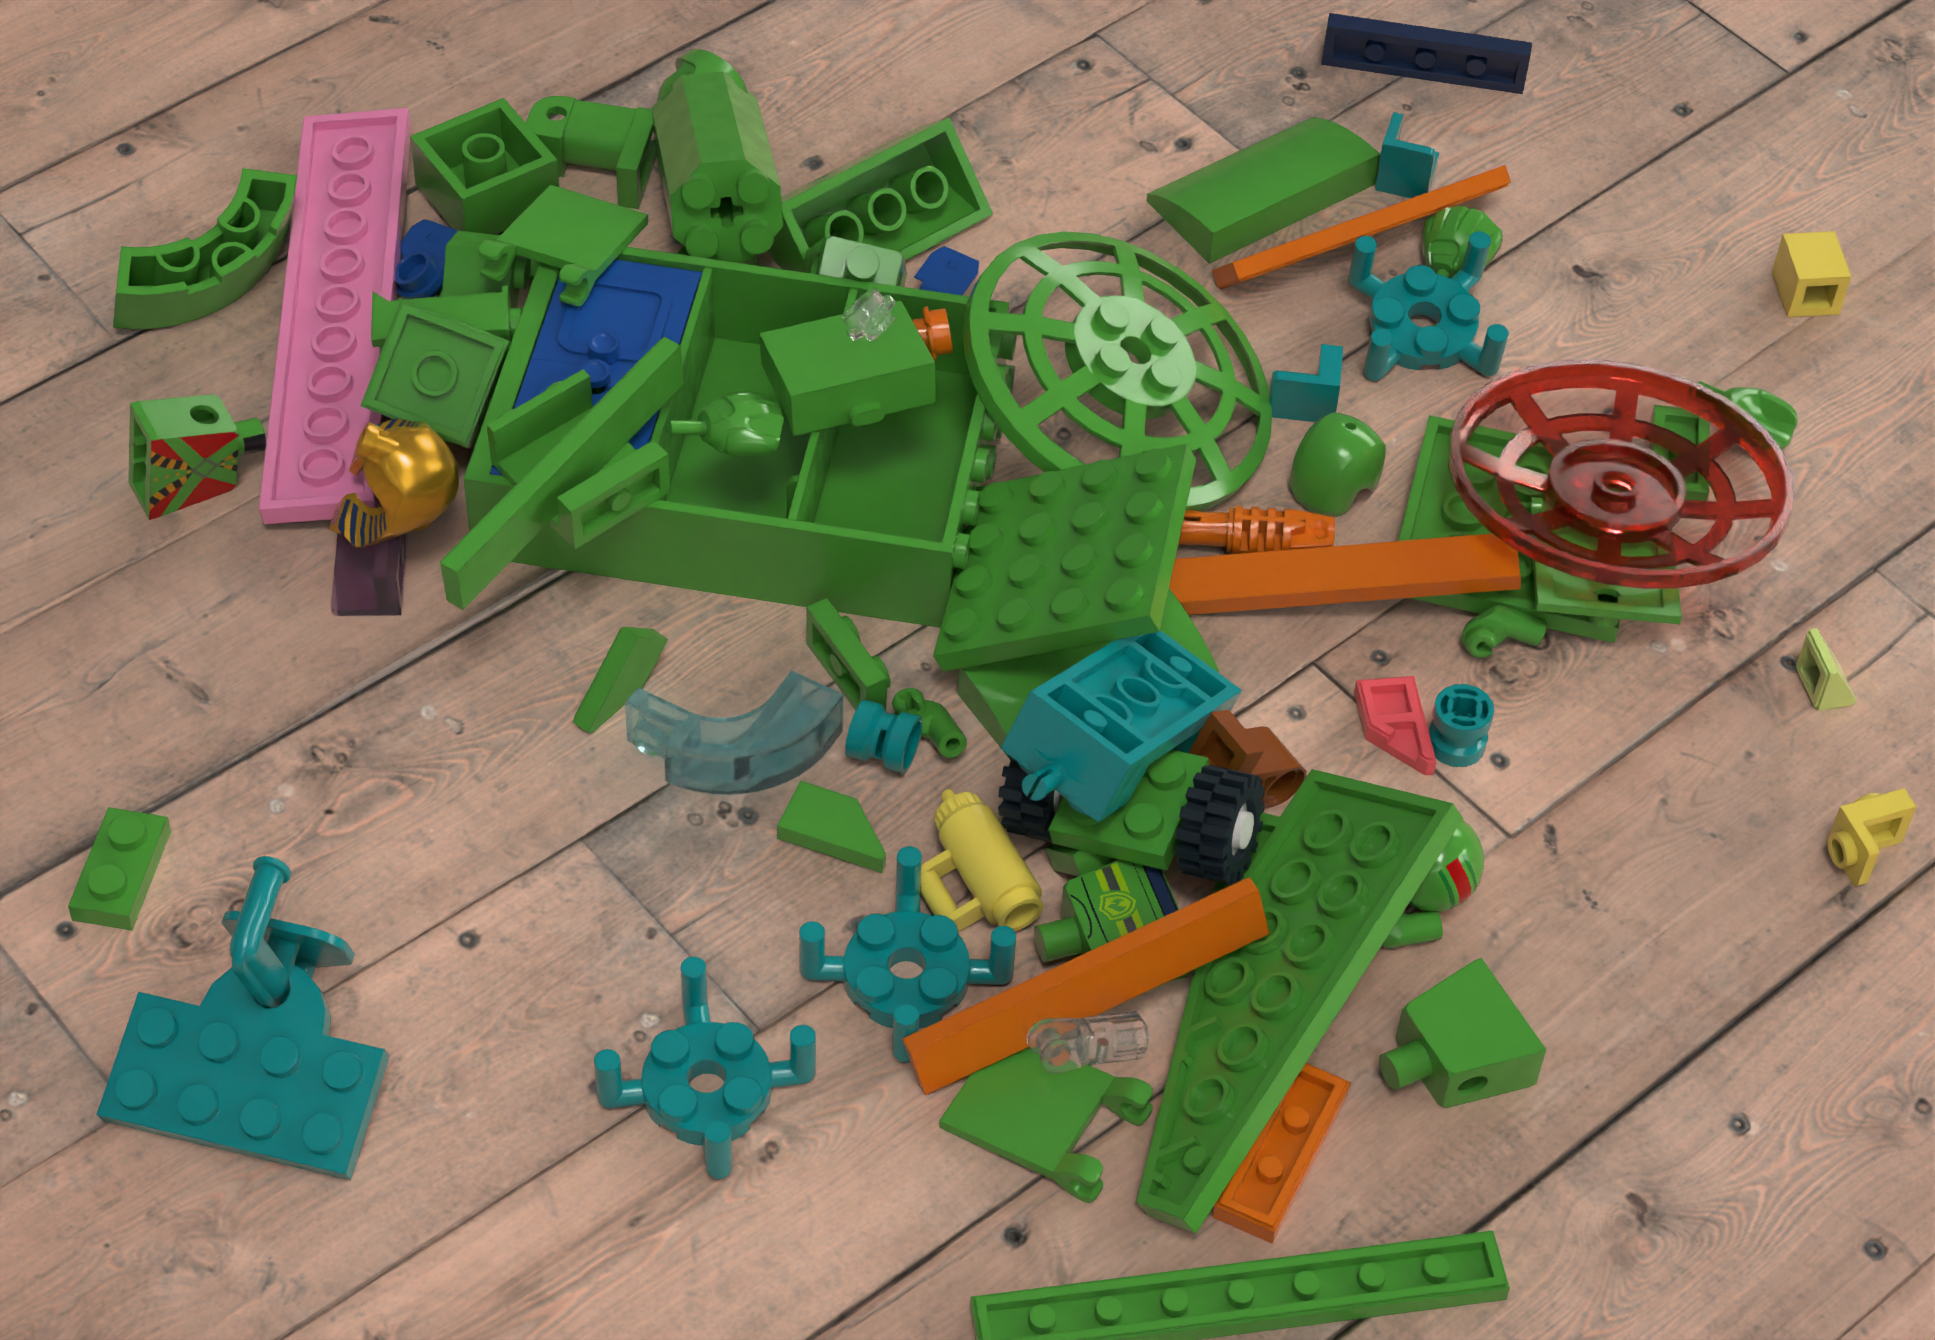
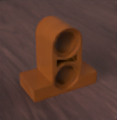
M1229 709L1211 712L1188 752L1208 757L1210 765L1259 776L1261 779L1260 785L1264 786V795L1260 801H1265V808L1277 806L1290 799L1307 777L1305 768L1270 728L1260 726L1245 729Z

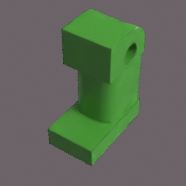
M550 96L536 102L529 112L526 124L557 159L558 177H564L568 164L616 171L618 205L639 209L657 157L654 140H651L653 134L652 109L641 107L635 109L587 102L567 96ZM554 114L565 116L562 120H551L548 117Z

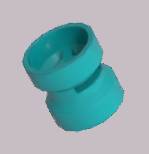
M1454 684L1444 688L1437 695L1429 735L1435 758L1438 761L1452 767H1467L1477 763L1483 757L1488 741V731L1490 730L1495 712L1493 701L1487 693L1472 685Z
M864 699L858 705L850 723L845 744V754L848 757L863 762L870 758L880 760L886 769L904 774L911 766L921 738L923 719L921 716L905 711L898 715L888 713L882 704Z

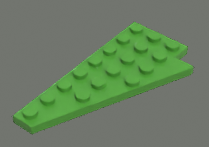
M1311 769L1280 817L1267 813L1260 815L1259 821H1263L1261 832H1257L1255 839L1258 842L1255 853L1251 852L1252 863L1248 870H1244V877L1241 880L1250 877L1258 888L1270 934L1194 969L1136 1201L1148 1216L1189 1232L1197 1233L1464 819L1453 803ZM1216 882L1213 894L1231 885Z

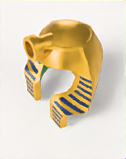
M395 419L378 425L367 422L357 441L349 472L355 476L362 470L364 471L369 487L382 506L376 508L368 507L359 499L356 493L346 494L336 506L328 530L337 534L342 533L354 547L358 548L379 544L410 531L425 530L450 506L459 488L458 463L448 445L429 425L422 421Z

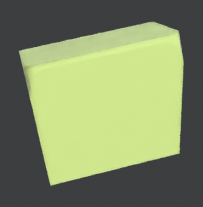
M1817 628L1809 629L1796 664V670L1814 708L1816 707L1817 711L1854 705L1856 698L1836 657Z

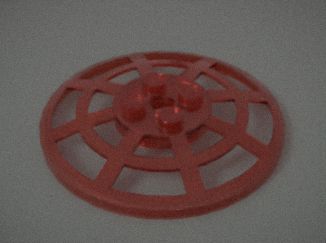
M1568 359L1538 363L1510 371L1488 382L1469 397L1457 413L1448 445V468L1454 487L1467 509L1488 531L1511 548L1543 565L1575 577L1607 585L1640 589H1677L1709 584L1737 575L1759 563L1777 546L1788 527L1795 498L1793 473L1783 450L1769 431L1753 416L1725 396L1697 382L1667 371L1633 363L1601 359ZM1569 388H1599L1616 391L1613 414L1577 413L1549 419L1531 395ZM1638 395L1655 398L1683 408L1709 421L1720 430L1700 444L1695 445L1690 440L1669 429L1635 419ZM1511 403L1527 425V428L1510 439L1502 450L1500 458H1496L1468 444L1469 438L1479 424L1498 408ZM1581 431L1610 432L1609 439H1590L1571 445L1562 436V434ZM1632 437L1641 438L1660 445L1679 457L1668 461L1655 451L1632 443ZM1538 443H1541L1554 457L1548 475L1516 466V464L1525 452ZM1739 444L1750 454L1763 472L1771 492V499L1736 501L1730 479L1715 459ZM1464 462L1496 477V485L1501 500L1513 517L1502 518L1477 493L1465 473ZM1698 471L1710 485L1716 502L1685 500L1687 490L1683 478ZM1514 484L1546 494V499L1552 510L1530 515L1519 500ZM1608 488L1617 489V490H1620V491H1622V492H1615V491H1612V490H1610V489H1608ZM1771 517L1769 529L1764 537L1754 546L1727 559L1709 553L1725 540L1733 526L1734 520ZM1680 518L1716 520L1710 531L1694 544L1671 531L1678 524ZM1569 526L1583 534L1597 538V551L1571 543L1551 531ZM1533 534V535H1534L1535 537H1537L1539 540H1537V539H1535V538H1533V537H1531V536H1529V535ZM1651 541L1669 552V554L1656 556H1621V543ZM1684 563L1696 566L1682 569H1657Z

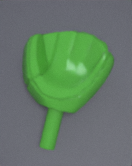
M1454 206L1440 210L1435 216L1429 217L1423 225L1422 248L1426 266L1432 268L1436 274L1451 279L1462 268L1470 235L1481 231L1488 234L1491 238L1485 268L1501 247L1503 241L1502 230L1484 212L1474 208L1468 209L1466 206Z
M1702 381L1695 385V394L1718 403L1717 413L1723 426L1739 442L1765 451H1779L1791 443L1794 429L1798 423L1797 413L1790 404L1781 398L1758 388L1740 387L1723 391Z
M741 391L726 394L709 403L701 410L698 420H668L666 431L668 435H700L702 441L725 455L760 457L773 453L779 446L784 416L780 405L767 395Z

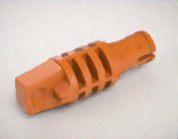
M1235 505V508H1229V513L1187 510L1185 511L1178 545L1226 547V553L1231 554L1334 546L1335 518L1284 508V511H1276V508L1270 507L1267 510H1260V507L1251 506V509H1243V506Z

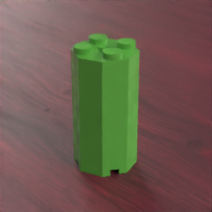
M725 72L681 75L671 86L672 91L663 101L660 98L652 107L655 150L673 238L683 244L691 256L729 262L753 260L757 254L765 253L771 248L774 236L783 228L781 186L758 100L749 91L746 90L744 92L735 84V80Z

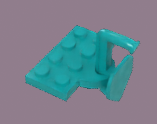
M261 856L253 862L254 875L241 911H226L221 922L232 936L229 946L232 967L211 984L200 1006L138 992L96 1115L104 1122L351 1180L390 1056L382 1048L329 1036L331 1015L323 992L312 980L315 968L351 965L355 953L346 941L331 933L271 918L281 886L290 880L291 871L281 860L270 856Z

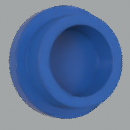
M424 250L408 254L396 266L395 282L398 284V294L403 299L434 297L443 287L445 263L438 256L430 255Z

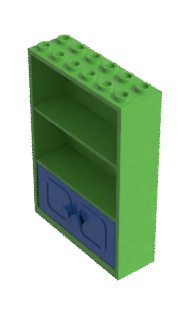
M626 247L596 279L585 303L582 306H575L560 301V294L567 286L566 283L559 280L561 268L539 262L463 479L469 531L514 487L491 463L487 424L496 420L503 412L515 409L543 393L553 383L563 381L582 369L590 375L592 403L594 406L660 339L666 337L681 345L684 384L628 442L637 450L655 440L668 453L671 492L577 549H574L548 523L511 562L807 607L828 598L837 612L941 628L956 568L966 569L971 536L966 534L968 525H976L980 504V491H977L978 487H981V483H985L986 479L992 480L997 446H992L990 443L995 441V438L1001 439L1003 434L987 412L973 385L964 355L962 327L965 306L969 296ZM990 300L989 312L1009 313V302ZM897 301H902L911 319L923 318L922 309L925 306H928L929 311L946 309L953 353L936 356V403L885 414L881 421L868 425L854 426L852 423L797 436L792 435L788 417L761 365L759 333ZM989 333L990 345L997 368L1012 394L1015 366L1007 365L1006 359L1013 360L1017 335ZM741 391L767 395L780 405L784 416L779 446L773 453L760 457L725 455L702 441L700 435H668L666 431L668 420H698L701 410L709 403L726 394Z

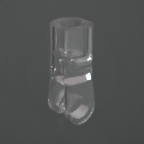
M1137 1011L1090 1016L1081 1019L1046 1018L1038 1021L1030 1028L1027 1034V1043L1033 1052L1040 1054V1062L1046 1071L1061 1073L1086 1065L1091 1066L1142 1059L1148 1049L1149 1032L1148 1025Z

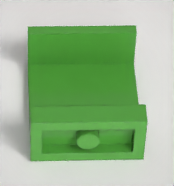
M582 369L563 381L553 383L543 393L515 409L503 412L496 420L487 424L491 463L513 486L593 407L590 375ZM655 440L637 450L627 442L597 474L557 497L558 514L549 523L574 549H577L671 492L668 453Z

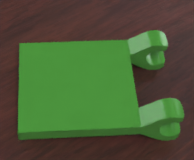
M550 184L497 239H487L479 246V255L486 258L487 262L480 269V276L501 281L509 272L516 255L561 268L559 280L566 283L567 286L560 294V301L575 306H582L587 300L596 279L648 225V214Z
M1036 1043L972 1073L940 1118L939 1126L947 1132L1053 1179L1075 1198L1090 1203L1097 1199L1103 1189V1181L1100 1179L1103 1173V1165L1094 1157L1071 1153V1151L1103 1103L1125 1121L1137 1126L1143 1125L1153 1110V1105L1149 1102L1153 1089L1150 1084L1138 1078L1112 1076L1045 1045Z

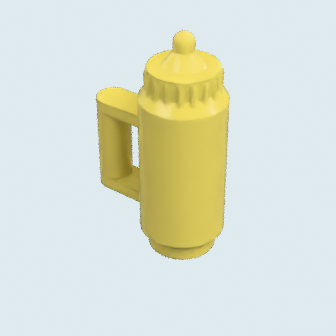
M951 789L944 790L941 794L943 803L937 808L934 814V821L939 831V840L945 851L925 862L921 867L920 893L933 915H943L952 919L957 925L958 932L984 916L991 924L1008 926L1014 931H1019L1029 926L1043 911L1044 905L1040 899L1042 889L990 806L985 805L981 798L972 792L955 794ZM955 868L974 897L973 900L959 908L940 878Z

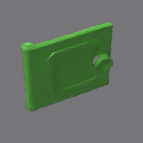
M1530 497L1527 509L1531 527L1536 611L1588 616L1592 624L1602 628L1615 627L1620 619L1680 625L1682 614L1672 533L1675 523L1674 510L1662 509L1658 513L1543 502V498ZM1598 595H1612L1617 598V602L1599 601Z

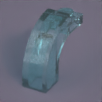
M791 670L769 700L757 709L736 717L711 718L689 712L643 689L637 688L625 703L627 741L633 743L645 754L663 757L665 782L680 788L719 795L758 792L776 787L800 776L814 766L828 752L843 732V694Z

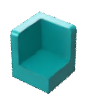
M1393 112L1382 144L1375 190L1413 198L1429 192L1437 169L1439 152H1436L1431 147L1401 141L1400 135L1404 114Z
M1321 344L1317 374L1279 370L1272 373L1270 390L1272 418L1316 422L1329 413L1336 412L1341 384L1343 346Z

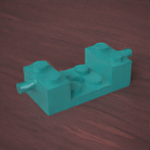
M1161 630L1156 633L1118 639L1031 690L1000 749L1015 759L1020 768L1029 774L1022 781V789L1026 796L1034 792L1030 799L1038 801L1051 791H1057L1067 799V802L1073 809L1092 817L1099 823L1128 803L1151 763L1170 750L1188 753L1211 712L1228 709L1231 711L1242 690Z

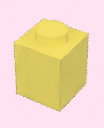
M1835 231L1782 235L1772 274L1787 317L1839 315L1851 280V274Z

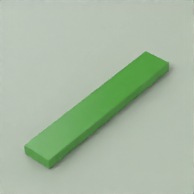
M666 337L660 339L440 561L446 600L464 610L558 514L557 497L597 474L684 384L681 345Z

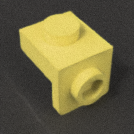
M1905 788L1881 795L1879 793H1869L1853 803L1840 806L1828 836V851L1834 864L1845 871L1853 886L1857 887L1868 883L1879 855V849L1903 842L1917 807Z

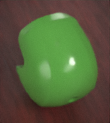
M1333 412L1320 418L1304 435L1293 460L1289 484L1294 498L1303 507L1316 514L1331 517L1345 514L1350 509L1360 490L1366 488L1373 490L1378 485L1384 468L1386 456L1385 443L1370 426L1350 415Z

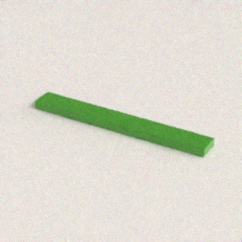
M1492 1230L971 1296L970 1312L975 1340H1201L1507 1300L1510 1287L1494 1231Z

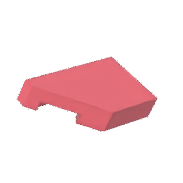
M1414 676L1356 680L1354 696L1365 740L1420 773L1434 775L1436 758Z

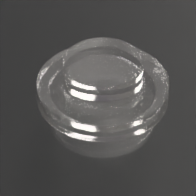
M876 288L867 291L842 316L843 322L849 327L847 335L853 341L863 336L869 341L876 339L893 323L895 317L890 311L895 306L896 301L889 294L883 296Z

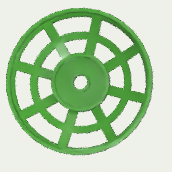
M1064 231L1036 235L1013 244L994 258L975 283L965 306L962 327L964 355L973 385L987 412L1004 435L1030 462L1042 471H1057L1086 465L1058 446L1037 427L1060 410L1088 433L1110 445L1120 448L1118 458L1144 453L1152 449H1163L1182 444H1188L1192 453L1198 451L1213 481L1205 485L1190 487L1185 511L1197 510L1203 512L1225 502L1246 484L1262 462L1271 437L1272 406L1270 405L1269 386L1260 361L1246 335L1228 311L1202 285L1178 267L1150 251L1119 239L1093 233ZM1058 248L1090 250L1114 256L1116 263L1083 261L1063 266L1042 252V250ZM1018 258L1045 275L1030 293L1023 309V314L989 312L991 296L999 278ZM1139 266L1170 283L1177 290H1179L1181 293H1183L1185 296L1191 299L1198 307L1196 308L1187 298H1185L1171 286L1167 285L1166 283L1160 281L1159 279L1153 277L1150 274L1140 271ZM1090 275L1119 277L1122 296L1110 295L1099 297L1078 277ZM1143 286L1164 296L1184 313L1169 319L1158 309L1145 303ZM1058 287L1082 307L1073 322L1042 317L1048 297ZM1216 325L1231 344L1245 369L1251 389L1235 380L1234 369L1228 352L1212 326ZM1198 331L1203 334L1214 354L1219 371L1195 360L1191 346L1186 339L1187 336ZM989 333L1022 335L1023 346L1029 364L1038 382L1046 391L1023 408L1020 407L1011 395L997 368L990 345ZM1042 338L1065 342L1066 358L1073 374L1063 380L1059 378L1047 356ZM1126 351L1132 353L1140 364L1132 362ZM1194 382L1220 393L1216 412L1206 424L1186 397L1192 389ZM1088 392L1102 405L1122 414V428L1099 417L1083 405L1078 398ZM1235 402L1257 415V429L1253 446L1242 462L1233 470H1230L1215 439L1219 437L1229 423L1235 408ZM1173 412L1187 432L1186 435L1175 437L1146 436V419L1163 417Z

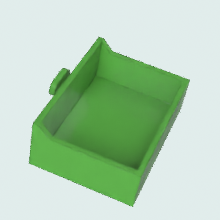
M902 301L759 333L761 365L788 417L793 436L852 423L854 426L868 425L881 421L885 414L936 403L935 361Z

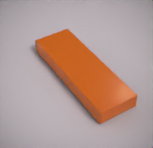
M1306 1063L1215 1203L1212 1217L1273 1244L1349 1094L1351 1082Z

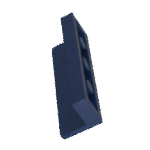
M1329 13L1321 65L1523 94L1532 42Z

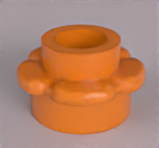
M925 306L922 309L923 318L912 319L934 361L937 362L936 356L953 353L947 312L945 308L929 311L928 306Z

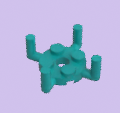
M1477 231L1470 235L1462 268L1451 279L1436 274L1428 266L1416 265L1410 267L1406 273L1393 277L1387 282L1371 273L1377 248L1375 239L1370 236H1361L1356 240L1348 280L1354 288L1373 300L1369 317L1372 334L1364 365V375L1367 379L1371 381L1382 379L1396 364L1412 370H1421L1422 365L1440 364L1439 369H1444L1456 365L1461 360L1484 376H1493L1499 371L1509 331L1501 324H1493L1487 329L1483 347L1476 344L1474 341L1479 326L1480 304L1474 296L1469 294V290L1481 279L1491 244V238L1488 234ZM1415 315H1426L1431 317L1437 325L1419 327L1410 318Z
M912 846L903 847L897 853L895 912L887 914L875 913L864 917L859 922L856 933L850 939L844 956L825 955V929L820 923L809 921L804 923L799 930V968L801 975L808 980L844 981L846 993L854 1005L856 1001L861 1007L870 1012V1019L882 1026L893 1028L892 1052L898 1061L904 1063L910 1062L902 1039L919 1031L921 1028L941 1021L942 1014L955 1004L957 1008L965 998L969 984L1003 985L1012 979L1016 947L1015 931L1008 926H998L991 933L989 959H970L967 947L958 934L957 925L952 919L943 915L932 916L921 913L922 854L919 849ZM909 961L919 965L923 972L914 978L906 979L894 975L890 968L899 962Z
M688 957L681 963L680 967L685 1026L675 1030H666L655 1036L651 1043V1050L644 1062L642 1078L622 1081L619 1054L611 1049L599 1051L594 1058L597 1099L603 1107L609 1109L644 1104L649 1117L659 1127L661 1123L666 1128L676 1132L677 1139L693 1145H703L708 1174L714 1179H724L732 1170L731 1141L740 1138L749 1131L750 1123L762 1111L764 1114L770 1104L772 1088L806 1084L815 1077L816 1033L808 1025L794 1027L790 1032V1060L769 1062L764 1049L754 1039L752 1031L746 1025L739 1022H729L726 1024L711 1022L707 997L706 963L699 957ZM702 1074H713L724 1081L722 1087L710 1093L696 1091L689 1085L695 1077Z

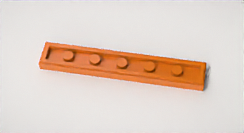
M1506 165L1213 269L1212 273L1217 287L1222 289L1355 242L1361 236H1372L1436 213L1447 207H1452L1509 186L1508 183H1511Z
M1516 532L1177 558L1174 562L1169 588L1187 614L1194 615L1521 589V575Z
M1250 877L903 1038L902 1040L916 1079L924 1094L928 1095L1269 935L1270 932L1259 890Z

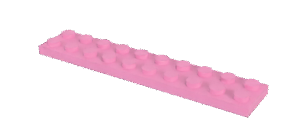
M408 108L304 116L298 176L259 512L264 525L330 520L341 499L346 494L356 493L359 499L368 507H379V500L369 487L364 471L362 470L354 476L349 472L357 441L366 423L370 422L378 425L386 422L387 416L360 405L380 354V347H373L371 342L372 291L388 301L397 300L398 284L395 282V273L401 256L412 129Z

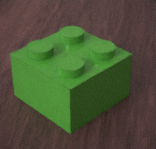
M504 98L410 136L415 184L455 230L498 234L505 231L550 184L559 187L557 159Z

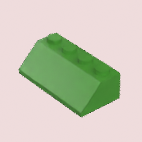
M950 117L919 126L782 196L783 228L774 236V242L769 252L774 262L782 269L802 272L806 251L825 236H835L903 253L904 260L906 261L993 215V212Z

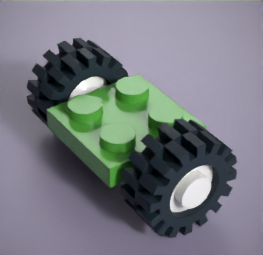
M1170 750L1148 766L1128 803L1098 823L1092 817L1073 809L1067 802V799L1057 791H1051L1038 801L1030 799L1034 792L1026 796L1022 789V781L1029 774L1020 768L1015 759L1007 755L1010 759L1009 767H1003L1001 776L1006 777L1005 784L999 787L998 797L1003 798V802L998 806L999 816H1004L1001 824L1009 833L1166 871L1176 852V857L1180 858L1177 865L1179 870H1183V874L1228 885L1241 881L1244 877V870H1248L1252 863L1250 854L1251 852H1256L1258 842L1255 840L1257 832H1261L1263 821H1259V818L1265 809V801H1260L1264 795V786L1260 785L1261 779L1259 776L1210 765L1208 757Z

